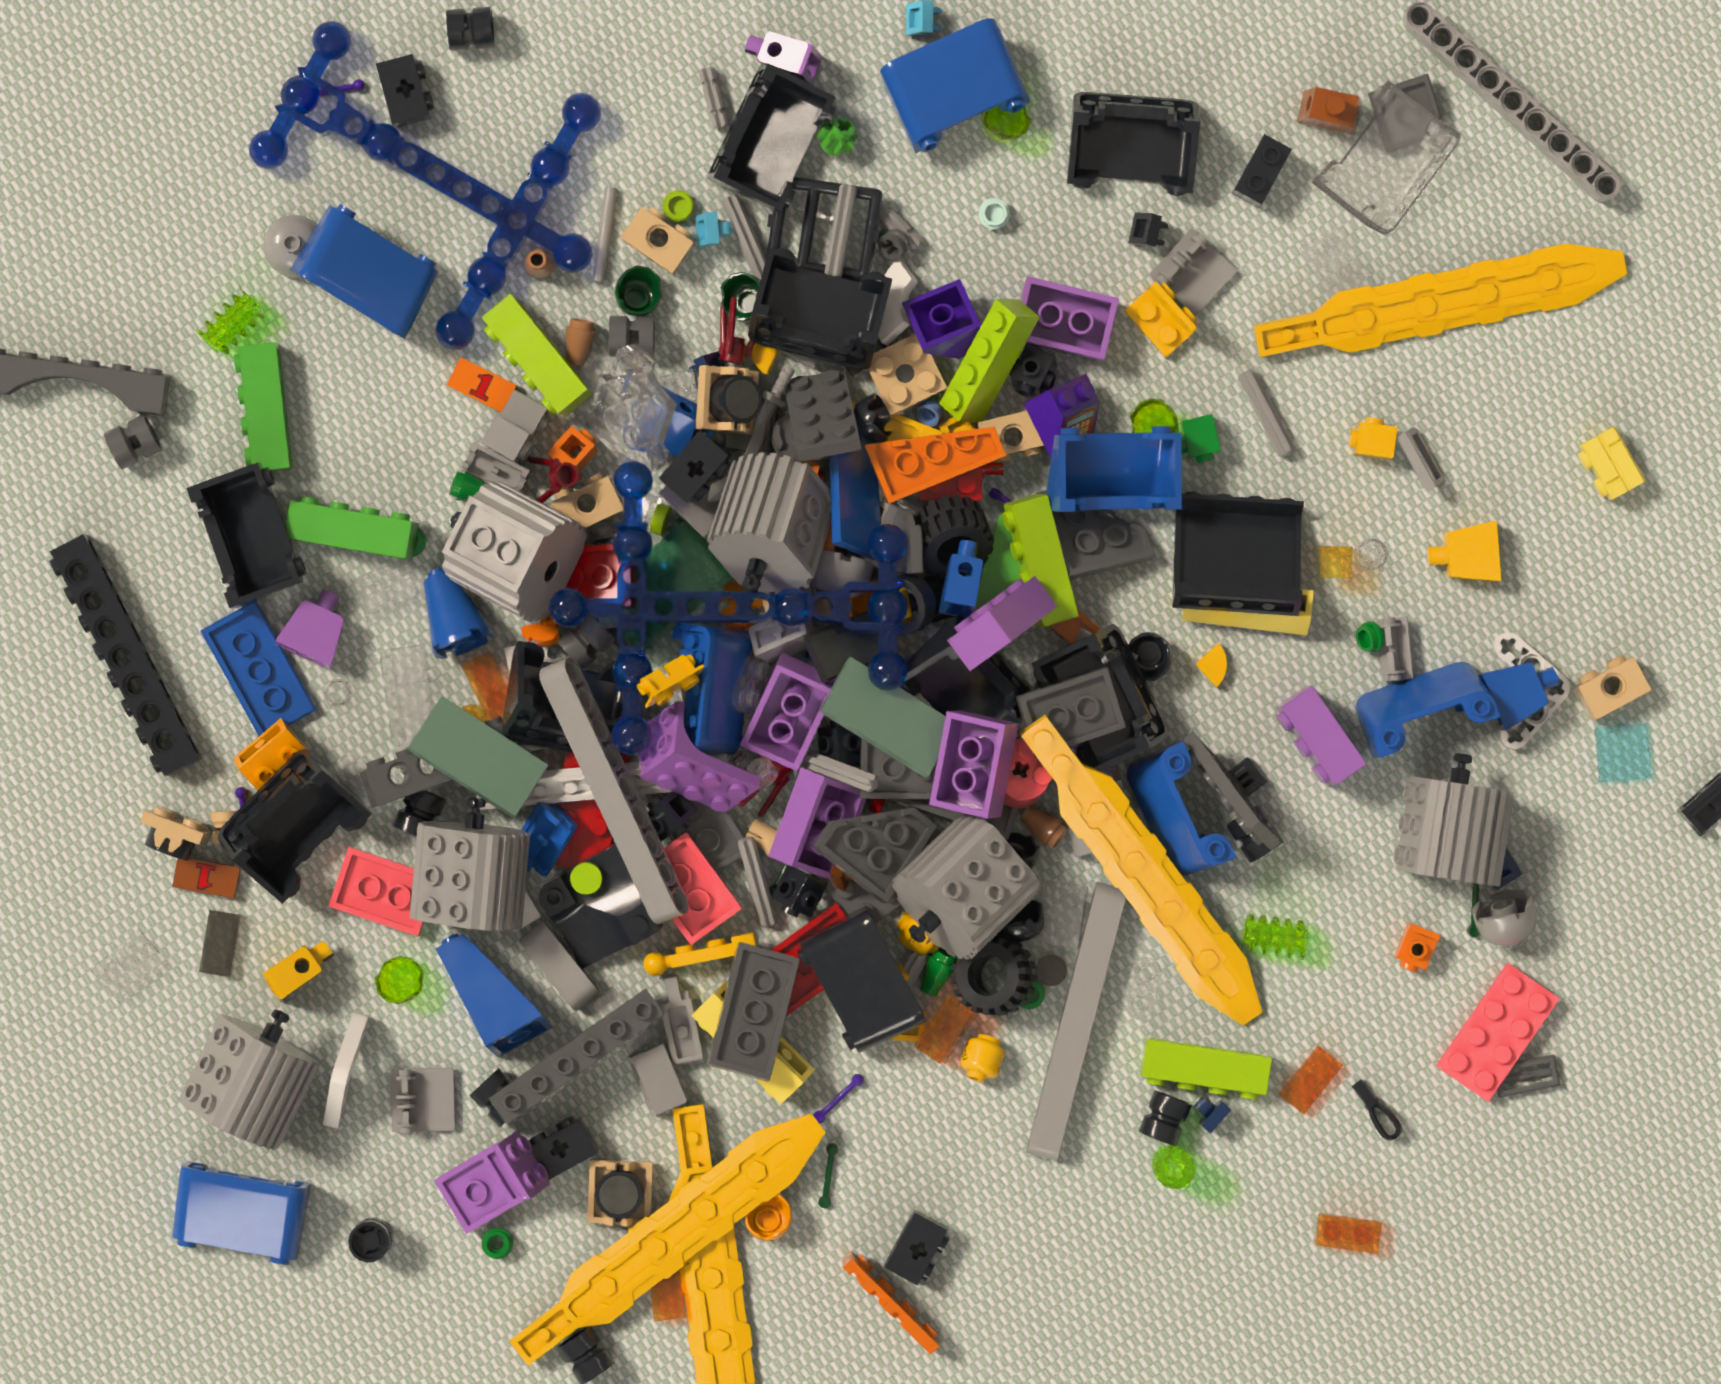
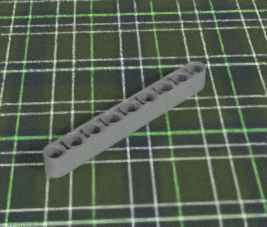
M1421 1L1415 2L1407 8L1402 19L1405 29L1597 202H1607L1619 194L1622 184L1618 175L1435 9ZM1419 10L1423 12L1426 17V23L1424 25L1414 24L1410 18L1412 11ZM1442 31L1446 33L1449 37V44L1444 47L1437 45L1434 41L1435 32ZM1462 52L1468 53L1473 60L1472 66L1468 68L1460 66L1457 61V55ZM1482 74H1491L1496 80V86L1492 89L1485 88L1480 80ZM1509 94L1516 96L1519 100L1518 109H1508L1504 104V97ZM1529 116H1537L1541 119L1543 125L1540 131H1533L1529 128L1527 123ZM1553 137H1560L1565 141L1566 148L1564 152L1553 150L1551 147V139ZM1576 158H1583L1588 162L1589 170L1587 173H1579L1575 169L1574 161ZM1600 179L1610 181L1612 184L1611 194L1605 195L1598 190L1597 185Z
M567 657L543 667L539 674L543 689L648 915L654 923L661 924L687 914L689 905L684 890L580 666L574 658Z
M1096 882L1027 1145L1026 1153L1056 1161L1062 1146L1126 900L1121 890L1112 885Z

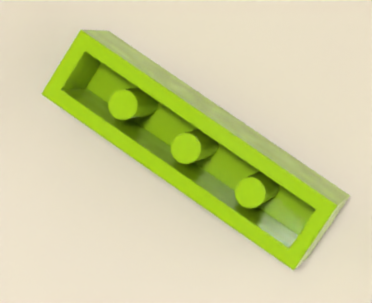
M509 294L481 317L488 325L484 328V331L495 343L500 340L506 348L503 352L504 356L514 367L518 364L525 372L522 378L533 391L537 388L545 397L541 402L552 415L557 412L566 418L594 394L515 296Z
M995 299L939 404L959 422L984 421L1040 317L1020 299Z
M1035 494L1004 503L1005 512L1002 513V519L1005 528L1011 532L1013 540L1010 543L1011 554L1014 560L1018 561L1021 573H1018V580L1021 578L1026 583L1036 576L1058 606L1034 625L1046 627L1079 617L1048 495Z
M1145 1037L1140 1075L1147 1078L1146 1083L1165 1086V1080L1178 1082L1177 1088L1196 1090V1086L1200 1085L1209 1087V1093L1227 1095L1228 1090L1240 1091L1239 1097L1258 1100L1259 1094L1267 1095L1272 1057L1269 1055Z

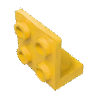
M1155 281L1124 312L1166 358L1198 329L1194 325L1197 319L1187 307L1179 308L1173 301L1176 295L1165 283L1159 285Z

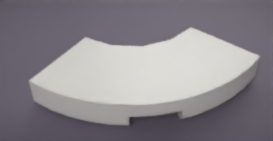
M900 259L896 260L885 274L886 277L892 278V284L878 337L881 343L887 346L910 325L902 302L908 300L910 292L918 283L906 264Z

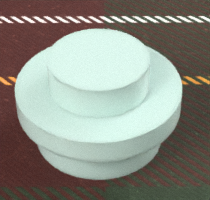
M990 198L980 206L979 220L988 229H1000L1009 220V207L1001 199Z

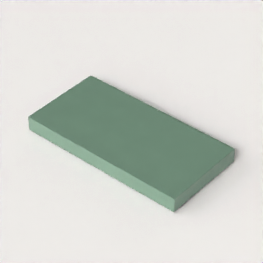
M849 657L819 712L924 778L928 777L938 760L946 716L859 661Z
M441 696L407 748L408 751L513 819L548 767V764L443 696Z

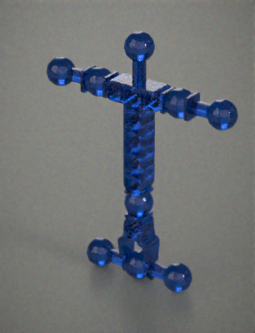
M335 20L325 21L319 24L313 32L312 46L315 51L306 67H297L298 75L287 79L282 85L280 91L282 104L275 106L278 115L270 129L256 133L251 139L248 147L249 156L254 164L263 169H275L281 166L288 155L286 137L297 121L321 136H329L331 133H334L349 141L357 142L358 146L363 148L365 154L371 160L388 162L392 166L396 163L404 173L496 225L497 227L487 244L488 251H483V256L475 259L469 265L467 282H463V285L468 290L456 311L444 313L437 320L435 336L443 347L450 350H461L472 342L475 335L473 317L484 298L492 301L491 295L498 293L504 287L507 279L506 270L509 269L508 263L516 258L527 238L552 251L556 265L563 271L577 273L584 270L590 264L593 251L588 239L577 233H567L562 236L537 222L548 202L549 191L553 192L555 190L554 186L561 184L568 176L570 171L569 161L572 162L574 160L573 156L568 153L581 132L593 129L600 121L601 106L595 97L581 92L575 93L565 100L561 109L564 121L561 130L552 144L545 141V147L533 155L530 162V172L527 174L529 179L521 184L511 200L416 144L407 142L393 125L385 122L376 123L372 119L368 122L363 114L348 104V97L342 90L321 79L330 61L344 57L352 44L351 34L344 24ZM319 89L338 99L337 107L330 111L329 120L324 124H319L305 116V114L313 111L318 105L320 99ZM352 119H359L363 123L362 130L357 134H349L347 132V124ZM408 150L417 153V161L411 166H405L401 163L402 154ZM434 166L443 167L445 170L444 177L438 182L430 181L428 178L429 170ZM461 182H468L472 185L471 194L465 198L458 197L455 192L456 186ZM532 186L540 187L543 192L541 199L536 202H530L526 199V191ZM488 198L499 200V208L494 213L488 214L483 211V203ZM517 213L524 214L527 218L526 225L521 229H513L510 226L511 217ZM508 241L511 245L509 254L504 257L497 256L494 253V247L497 242Z
M639 461L624 462L618 466L613 476L614 489L623 498V522L616 523L618 531L614 535L612 543L614 553L618 557L617 563L620 565L617 572V598H586L578 589L567 587L555 592L549 601V614L553 621L562 627L578 626L586 617H617V641L621 650H617L618 657L613 663L612 675L618 685L615 686V690L623 692L622 718L617 720L613 726L612 740L619 751L628 755L640 754L648 748L652 739L651 726L647 720L642 718V694L637 688L640 679L653 672L651 662L647 658V651L644 650L648 641V623H763L771 619L772 623L777 621L783 626L793 628L801 626L807 620L808 623H812V619H815L822 623L844 625L845 630L849 633L878 632V654L873 656L868 664L869 680L878 689L891 691L902 686L907 679V663L897 653V634L904 631L899 623L904 620L908 610L907 599L899 591L905 584L897 581V561L904 556L908 547L907 536L901 528L894 524H882L874 528L868 537V550L872 557L878 561V582L851 581L844 585L843 590L823 591L813 596L812 592L806 593L800 588L795 587L784 588L777 594L776 592H771V596L760 591L648 592V576L644 565H648L647 558L652 552L653 541L652 536L648 532L649 524L642 522V498L648 495L652 489L653 477L650 469ZM629 568H637L641 571L640 580L634 584L624 581V573ZM874 592L869 598L867 606L868 614L873 622L850 621L849 614L853 608L849 601L850 594ZM631 599L638 600L641 603V610L633 616L624 613V605ZM663 599L670 600L673 603V610L665 616L656 613L655 609L656 604ZM695 599L702 600L705 603V610L697 616L691 615L687 610L688 604ZM726 599H731L737 603L735 613L729 616L723 615L719 611L721 602ZM763 599L768 602L769 609L764 615H755L751 611V605L754 601ZM827 599L833 604L831 613L823 616L815 611V604L819 600ZM630 631H636L641 635L639 645L632 648L627 647L624 644V636Z

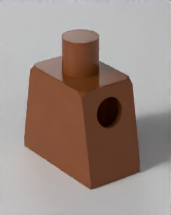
M1314 87L1303 92L1297 122L1355 135L1362 102L1360 97Z

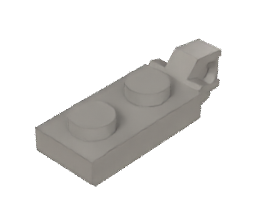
M677 976L667 977L664 979L667 994L660 996V1007L664 1013L662 1017L672 1064L676 1066L704 1060L697 1022L691 1016L694 1013V1008L688 990H680Z

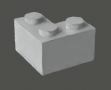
M514 389L500 416L496 415L481 443L519 464L521 459L527 461L535 447L531 441L537 432L540 434L544 432L551 419L547 416L549 411L543 405Z

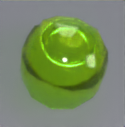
M998 106L981 115L982 126L986 134L996 142L1011 143L1020 139L1026 134L1032 121L1027 116L1026 106L1016 113L1001 111Z
M1149 398L1139 402L1131 412L1132 433L1152 432V426H1171V432L1178 433V417L1175 411L1162 399Z
M397 956L382 964L374 983L378 995L385 1001L405 1004L413 1001L421 994L426 977L424 976L425 972L422 966L413 958Z

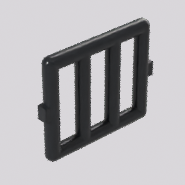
M794 177L791 182L793 183L792 189L808 191L797 257L799 261L798 267L824 273L826 264L810 262L820 193L838 196L841 183ZM855 186L857 188L856 199L869 200L859 269L844 267L841 278L859 282L862 275L871 272L875 243L879 244L881 231L878 230L883 193L879 189ZM785 207L782 208V211L773 209V215L769 214L767 227L771 228L767 254L769 247L779 249L781 246L786 213Z

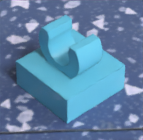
M926 0L906 4V35L921 36L941 30V25L933 24V15L942 13V9L933 7V1Z
M705 212L695 216L698 247L719 244V237L732 234L731 222H718L717 212Z

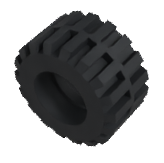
M946 495L937 501L933 499L928 502V506H922L918 510L919 514L913 517L915 525H920L922 528L923 569L930 576L935 574L936 578L943 579L946 576L949 559L952 554L958 553L960 540L978 543L976 558L982 559L983 563H986L989 559L988 555L993 552L992 544H994V537L984 511L981 509L980 504L977 501L973 502L970 497L961 498L960 495H953L951 498H948ZM959 572V574L962 575V576H966V575H967V574L964 573V572Z
M995 936L972 959L966 960L963 958L959 959L958 964L952 963L951 970L956 971V976L951 977V984H957L958 987L953 990L955 995L963 998L960 1002L965 1007H971L970 1011L982 1013L983 1015L1002 1016L1008 1015V1012L1014 1013L1020 1010L1018 1006L1026 1005L1029 1001L1026 996L1028 994L1033 995L1035 988L1031 987L1032 981L1037 982V975L1032 974V969L1036 968L1035 961H1029L1028 959L1031 956L1030 952L1022 949L1023 945L1019 942ZM997 957L1006 968L1007 978L1003 988L998 993L992 995L984 988L981 974L984 965L991 958Z

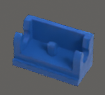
M537 802L522 827V830L530 832L528 872L533 867L541 876H548L578 827L574 820L559 805Z

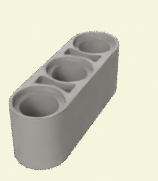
M544 920L519 940L526 952L574 1011L580 1009L600 993L594 981L582 969L578 961Z

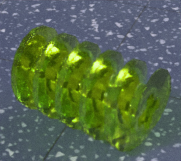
M241 287L242 297L234 293L230 295L234 302L233 306L225 302L222 303L225 311L224 315L217 311L213 312L216 320L215 324L208 320L204 321L207 332L199 329L195 330L217 353L218 351L226 355L230 353L227 342L235 346L239 344L236 333L244 337L248 335L245 324L252 328L257 326L253 318L254 315L261 319L266 317L263 309Z
M1248 913L1242 930L1241 951L1245 943L1249 945L1250 953H1254L1257 946L1261 945L1263 955H1266L1269 948L1273 947L1276 957H1279L1282 949H1286L1288 958H1291L1295 950H1298L1300 960H1304L1308 941V928L1305 930L1303 920H1298L1293 928L1289 918H1286L1282 926H1280L1279 918L1273 916L1268 925L1266 915H1260L1257 923H1255L1254 915Z
M1167 1145L1160 1147L1155 1152L1152 1159V1169L1157 1179L1164 1186L1170 1189H1180L1186 1187L1193 1180L1195 1164L1184 1148ZM1171 1161L1178 1164L1179 1170L1175 1173L1170 1169L1169 1163Z

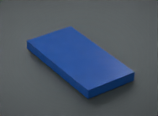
M859 435L861 450L829 456L832 543L875 560L882 557L879 481L864 445L872 443L864 440Z
M257 601L245 605L200 630L258 736L280 718L290 726L317 711L284 649L274 645L277 636Z

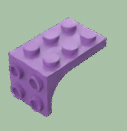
M677 700L669 707H666L655 718L649 720L643 728L644 745L639 759L641 764L640 778L656 784L661 789L681 794L688 800L707 805L714 811L725 813L759 789L761 777L711 757L697 749L690 741L684 728L685 703Z
M518 1130L434 1180L466 1234L520 1202L528 1201L550 1185L545 1167L537 1162L532 1154L530 1142L526 1137L521 1136Z

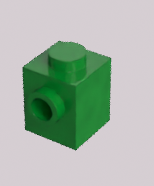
M1209 414L1180 422L1182 432L1181 454L1187 453V458H1195L1196 463L1214 460V453L1220 452L1221 449L1213 415Z

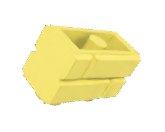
M1615 426L1578 446L1581 450L1577 454L1578 458L1586 470L1591 468L1596 477L1593 484L1602 498L1607 496L1609 501L1646 481Z

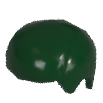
M634 266L625 270L615 285L614 294L618 307L625 314L634 317L652 313L662 298L659 275L649 267Z
M739 272L731 274L720 287L722 291L721 305L728 315L731 298L736 297V320L741 322H749L751 320L760 279L754 275Z

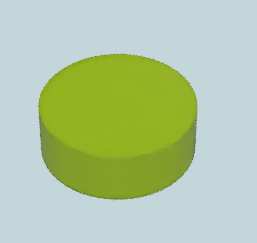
M672 191L663 200V212L673 222H685L694 212L693 199L684 191Z
M663 503L657 505L650 524L651 533L659 536L664 535L671 517L672 506Z
M579 863L572 870L570 876L571 885L578 893L592 894L599 889L602 883V872L594 863Z

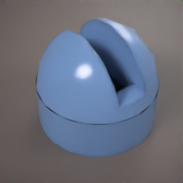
M931 398L919 405L916 410V416L923 425L932 427L940 421L944 409L939 404V401Z

